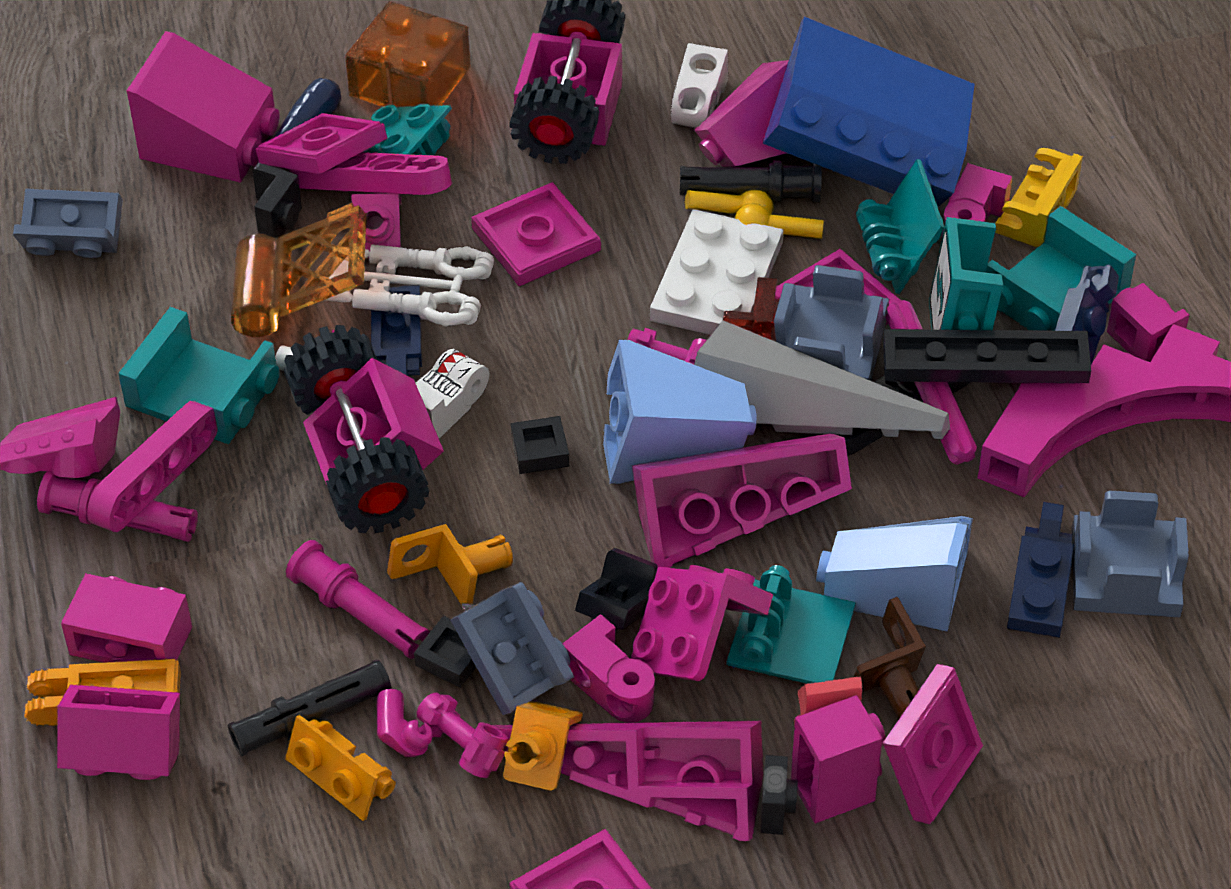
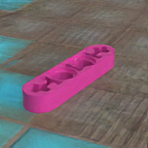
M361 152L321 174L290 169V173L298 175L299 187L301 189L428 195L441 192L452 185L447 158L435 155Z
M189 401L98 484L88 503V521L112 532H119L211 445L218 431L214 408L196 401Z

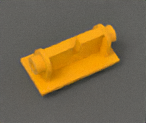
M301 715L296 716L285 759L362 821L366 820L372 799L376 796L385 799L393 792L396 782L391 778V770L385 766L382 767L366 753L353 757L356 746L337 732L328 721L319 722L313 719L309 722Z

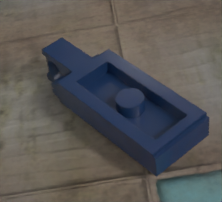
M1111 265L1084 267L1077 287L1068 288L1055 331H1087L1091 364L1100 337L1106 329V318L1109 312L1108 301L1116 296L1119 275Z
M419 285L390 287L389 290L391 294L421 295ZM371 310V345L377 360L407 376L420 375V367H422V330L419 315L405 314L404 312L398 313L397 311Z
M1043 502L1039 528L1026 527L1025 535L1021 537L1007 629L1060 638L1074 544H1071L1073 534L1060 532L1064 505Z

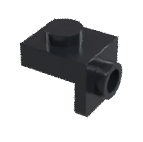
M257 163L252 173L256 199L258 200L254 206L259 240L276 245L286 230L294 227L299 212L302 209L298 175L284 169Z
M611 549L607 552L601 577L580 591L575 611L591 617V621L601 614L615 626V630H624L644 615L649 599V589L654 582L658 565L620 549Z

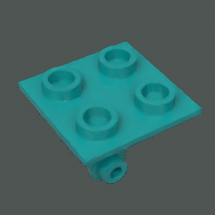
M420 104L406 107L387 105L378 109L372 115L371 121L384 123L388 139L363 152L435 155L437 150L450 137L449 131L451 126L445 117L452 110L451 105L429 106L428 104Z
M916 159L887 205L868 199L859 204L856 212V219L863 231L862 237L866 244L867 252L870 255L874 273L883 280H891L895 293L900 294L909 279L917 273L920 263L932 245L940 239L945 228L921 160Z
M780 565L771 566L769 570L762 573L760 581L755 580L753 585L774 594L768 615L742 612L726 665L807 684L834 680L856 602L792 588L789 571Z

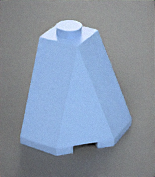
M619 340L607 378V394L612 395L609 410L610 425L605 424L603 446L610 483L621 484L634 481L632 465L743 448L747 436L754 434L757 420L756 409L754 405H749L744 383L633 341Z
M959 516L838 531L832 552L822 551L816 581L825 583L824 595L856 602L854 611L879 617L884 616L889 599L898 597L913 624L948 632L968 553L973 518Z

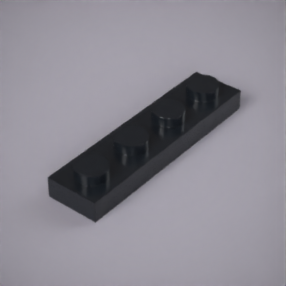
M884 329L885 381L1089 383L1091 362L1087 331Z

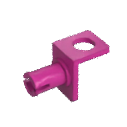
M351 194L353 247L368 249L369 252L371 245L401 248L400 205H402V198L400 194Z

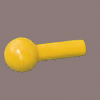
M688 190L685 196L686 209L736 214L742 206L756 203L765 207L772 215L774 207L773 200L769 197V194L760 190H749L740 195Z
M756 203L742 206L735 215V219H739L744 225L760 224L783 229V235L823 238L824 220L771 215L765 207Z

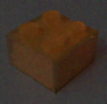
M388 1L345 54L349 96L382 107L386 106L389 103L387 68L389 69L392 105L396 107L417 106L420 104H428L429 106L442 105L471 67L468 26Z

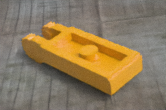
M176 659L69 664V668L47 669L46 671L42 669L40 671L35 670L34 673L28 676L27 690L33 696L39 697L38 699L33 698L31 701L28 700V703L25 704L24 718H27V721L37 726H44L46 724L49 726L57 725L58 705L70 684L180 693L181 670L179 661Z

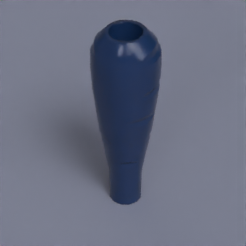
M319 78L314 80L292 106L274 138L322 113L333 114L342 100L339 86L331 79Z

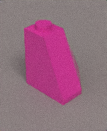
M789 60L768 62L760 65L694 130L702 140L699 143L702 153L714 165L720 164L722 167H736L786 153L763 144Z

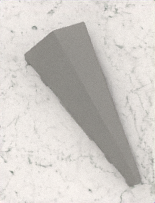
M724 320L697 352L694 365L745 384L749 405H754L756 409V424H772L775 432L852 435L853 428L881 429L886 437H898L900 430L931 431L934 439H943L950 429L948 412Z

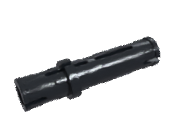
M376 659L370 664L329 680L286 700L283 696L271 701V707L240 721L229 723L227 725L228 732L235 749L242 757L248 752L279 738L285 737L287 740H290L295 719L298 715H301L309 722L313 719L320 721L378 695L382 690L391 689V683L380 660Z

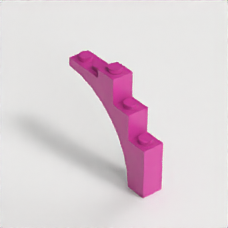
M1173 324L1151 362L1103 345L1091 364L1089 383H1022L982 445L978 479L1025 497L1042 474L1071 450L1100 435L1135 424L1169 419H1214L1231 422V362L1217 357L1220 341Z

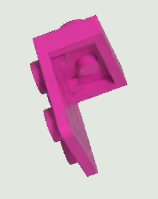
M690 565L689 570L658 567L654 582L649 589V599L641 626L634 639L631 659L641 660L648 664L653 670L654 675L701 681L707 674L725 610L768 615L774 594L753 586L755 577L738 570L724 569L723 573H718L696 565Z

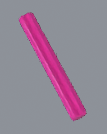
M906 300L899 303L893 302L887 307L886 320L890 329H923L910 302ZM915 382L924 403L949 414L950 429L943 439H940L949 460L956 465L972 461L975 458L977 446L948 382Z

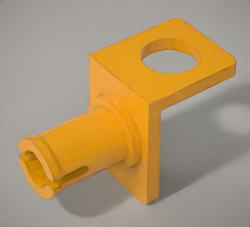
M443 524L394 539L391 542L387 573L391 579H397L437 567L462 607L467 608L473 605L478 575L511 567L513 556L511 547L508 542L505 543L506 538L503 535L463 547L458 543L447 524ZM417 545H427L424 553L417 559L408 562L402 561L405 553Z
M534 701L516 706L511 737L506 744L508 752L505 751L504 753L506 759L503 772L504 779L549 791L556 789L569 727L581 722L583 713Z

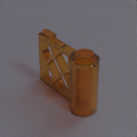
M351 203L328 212L327 218L276 239L265 234L249 235L241 239L236 246L231 310V324L234 329L240 334L249 337L268 336L279 327L280 317L364 285L366 213L359 205L354 206ZM350 228L337 245L331 243L340 231ZM310 244L295 262L291 260L292 250ZM323 251L330 253L316 271L309 269ZM343 260L348 261V272L329 278ZM302 276L308 279L299 291L289 295L291 289Z

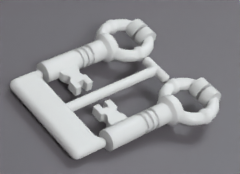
M371 245L370 252L364 248L340 246L336 251L321 288L320 297L326 301H352L353 308L386 312L397 311L398 313L404 312L405 314L419 315L421 319L429 320L445 327L461 324L470 325L476 322L481 304L477 298L459 293L462 281L488 278L493 268L494 258L487 252H481L467 246L448 250L446 248H438L436 251H419V249L408 250L407 248ZM369 257L371 264H377L376 273L359 271L363 259ZM456 259L475 261L473 268H456L451 266V261ZM398 266L419 267L420 269L434 270L436 274L445 275L454 280L395 275ZM355 280L371 281L368 290L354 289L353 295L350 293ZM390 283L450 290L434 294L423 292L421 295L391 294L389 292ZM444 303L461 305L459 313L453 314L438 312L436 308L438 304Z

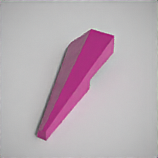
M761 721L573 724L569 727L560 773L570 776L569 780L644 807H656L684 817L686 822L694 825H706L733 835V839L750 841L753 837L763 780ZM493 725L508 736V742L513 725ZM505 744L503 749L508 752V747Z

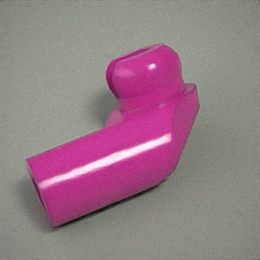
M385 689L378 693L377 735L380 741L404 757H417L424 754L428 750V745L433 738L429 725L424 723L419 728L418 720L408 722L404 719V695L401 691Z

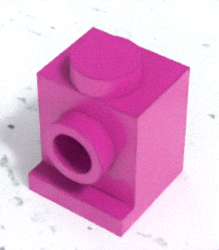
M1141 283L1134 288L1122 290L1113 298L1107 333L1129 354L1151 362L1173 324L1187 329L1190 314L1184 309L1175 313L1165 299L1158 297L1149 287Z

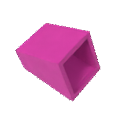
M165 31L127 89L139 159L231 181L242 182L250 166H255L259 161L256 148L265 143L269 135L275 134L279 124L280 114L279 110L275 108L271 87L179 35Z

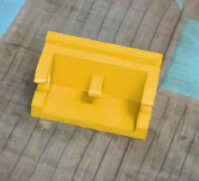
M1049 148L1038 149L1034 155L1035 158L1040 161L1049 162L1055 170H1049L1044 166L1030 165L1027 175L1013 198L1004 204L1002 208L1004 212L995 222V233L1037 248L1043 244L1048 216L1060 206L1066 209L1077 191L1083 159L1081 155L1074 153L1073 156Z

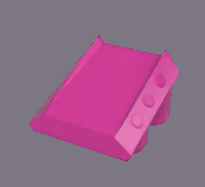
M117 397L17 425L0 442V470L17 474L52 471L56 476L67 478H81L89 476L94 472H100L115 454L120 419Z

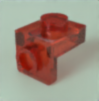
M758 277L753 313L725 311L723 313V320L772 340L773 328H775L774 318L780 300L776 299L777 279Z

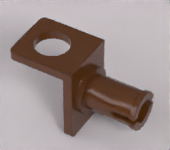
M895 597L888 601L882 624L897 650L858 665L853 677L861 676L862 692L874 687H881L899 720L920 690L911 673L917 671L926 646L899 598ZM897 621L903 629L905 640L900 633Z

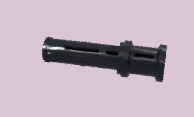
M781 161L769 163V168L680 166V196L686 195L688 190L740 195L749 190H760L768 193L773 202H781L782 198H811L813 203H820L821 166L814 163L811 166L783 165Z

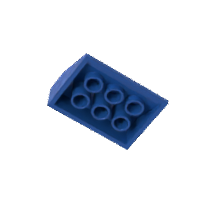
M804 17L797 33L763 144L892 194L896 192L916 159H920L931 185L937 207H939L954 194L967 150L975 84Z

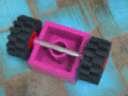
M547 0L539 25V32L541 34L532 33L515 88L514 110L509 128H512V139H519L517 146L522 151L528 147L531 148L529 156L536 159L539 154L545 155L544 162L552 164L553 157H558L559 164H565L568 162L569 156L574 161L580 159L582 153L586 154L591 144L606 146L622 87V44L620 39L625 25V12H621L622 5L619 0L611 3L612 0Z
M336 325L334 333H330L326 326L319 328L320 336L315 338L309 332L303 336L305 342L303 346L295 342L290 348L293 355H286L284 360L286 367L283 368L297 406H300L302 412L306 415L313 412L303 424L341 522L344 521L347 528L352 530L356 527L359 533H367L370 526L373 527L374 533L384 532V525L389 523L392 529L401 526L400 518L404 517L410 521L416 516L413 508L422 510L426 504L424 497H429V488L427 486L429 484L423 470L444 452L413 378L378 361L369 338L365 333L361 335L357 328L351 327L347 332L344 325Z

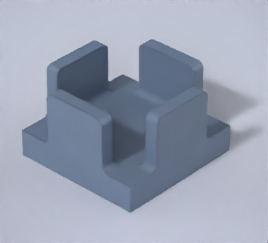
M817 265L813 272L814 287L784 283L774 318L776 342L871 381L887 321L886 314L888 313L889 299L866 295L864 293L863 273L856 270Z
M1126 491L1105 492L1102 511L1099 516H1090V512L1079 511V515H1074L1072 524V544H1074L1072 555L1073 609L1076 611L1180 617L1183 608L1182 584L1188 562L1186 518L1175 517L1174 521L1155 520L1158 508V495L1155 493Z

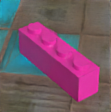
M832 433L632 465L639 517L651 562L657 564L658 567L670 568L673 566L672 564L693 555L698 556L712 550L717 545L737 536L746 535L761 529L765 524L781 517L793 515L852 489L845 438Z

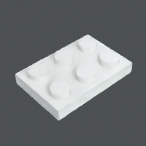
M692 209L650 306V321L711 335L723 320L748 330L782 246L783 229L760 224L744 225L739 219Z

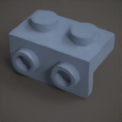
M25 189L21 225H14L13 236L27 252L41 256L53 255L55 250L73 251L75 255L87 258L100 257L102 252L117 253L123 199L119 193Z
M522 582L497 592L451 619L454 628L502 715L516 710V706L528 703L552 687L564 684L574 678L573 672L569 667L570 657L561 641L552 636L543 620L544 610L541 602L532 591L526 589Z

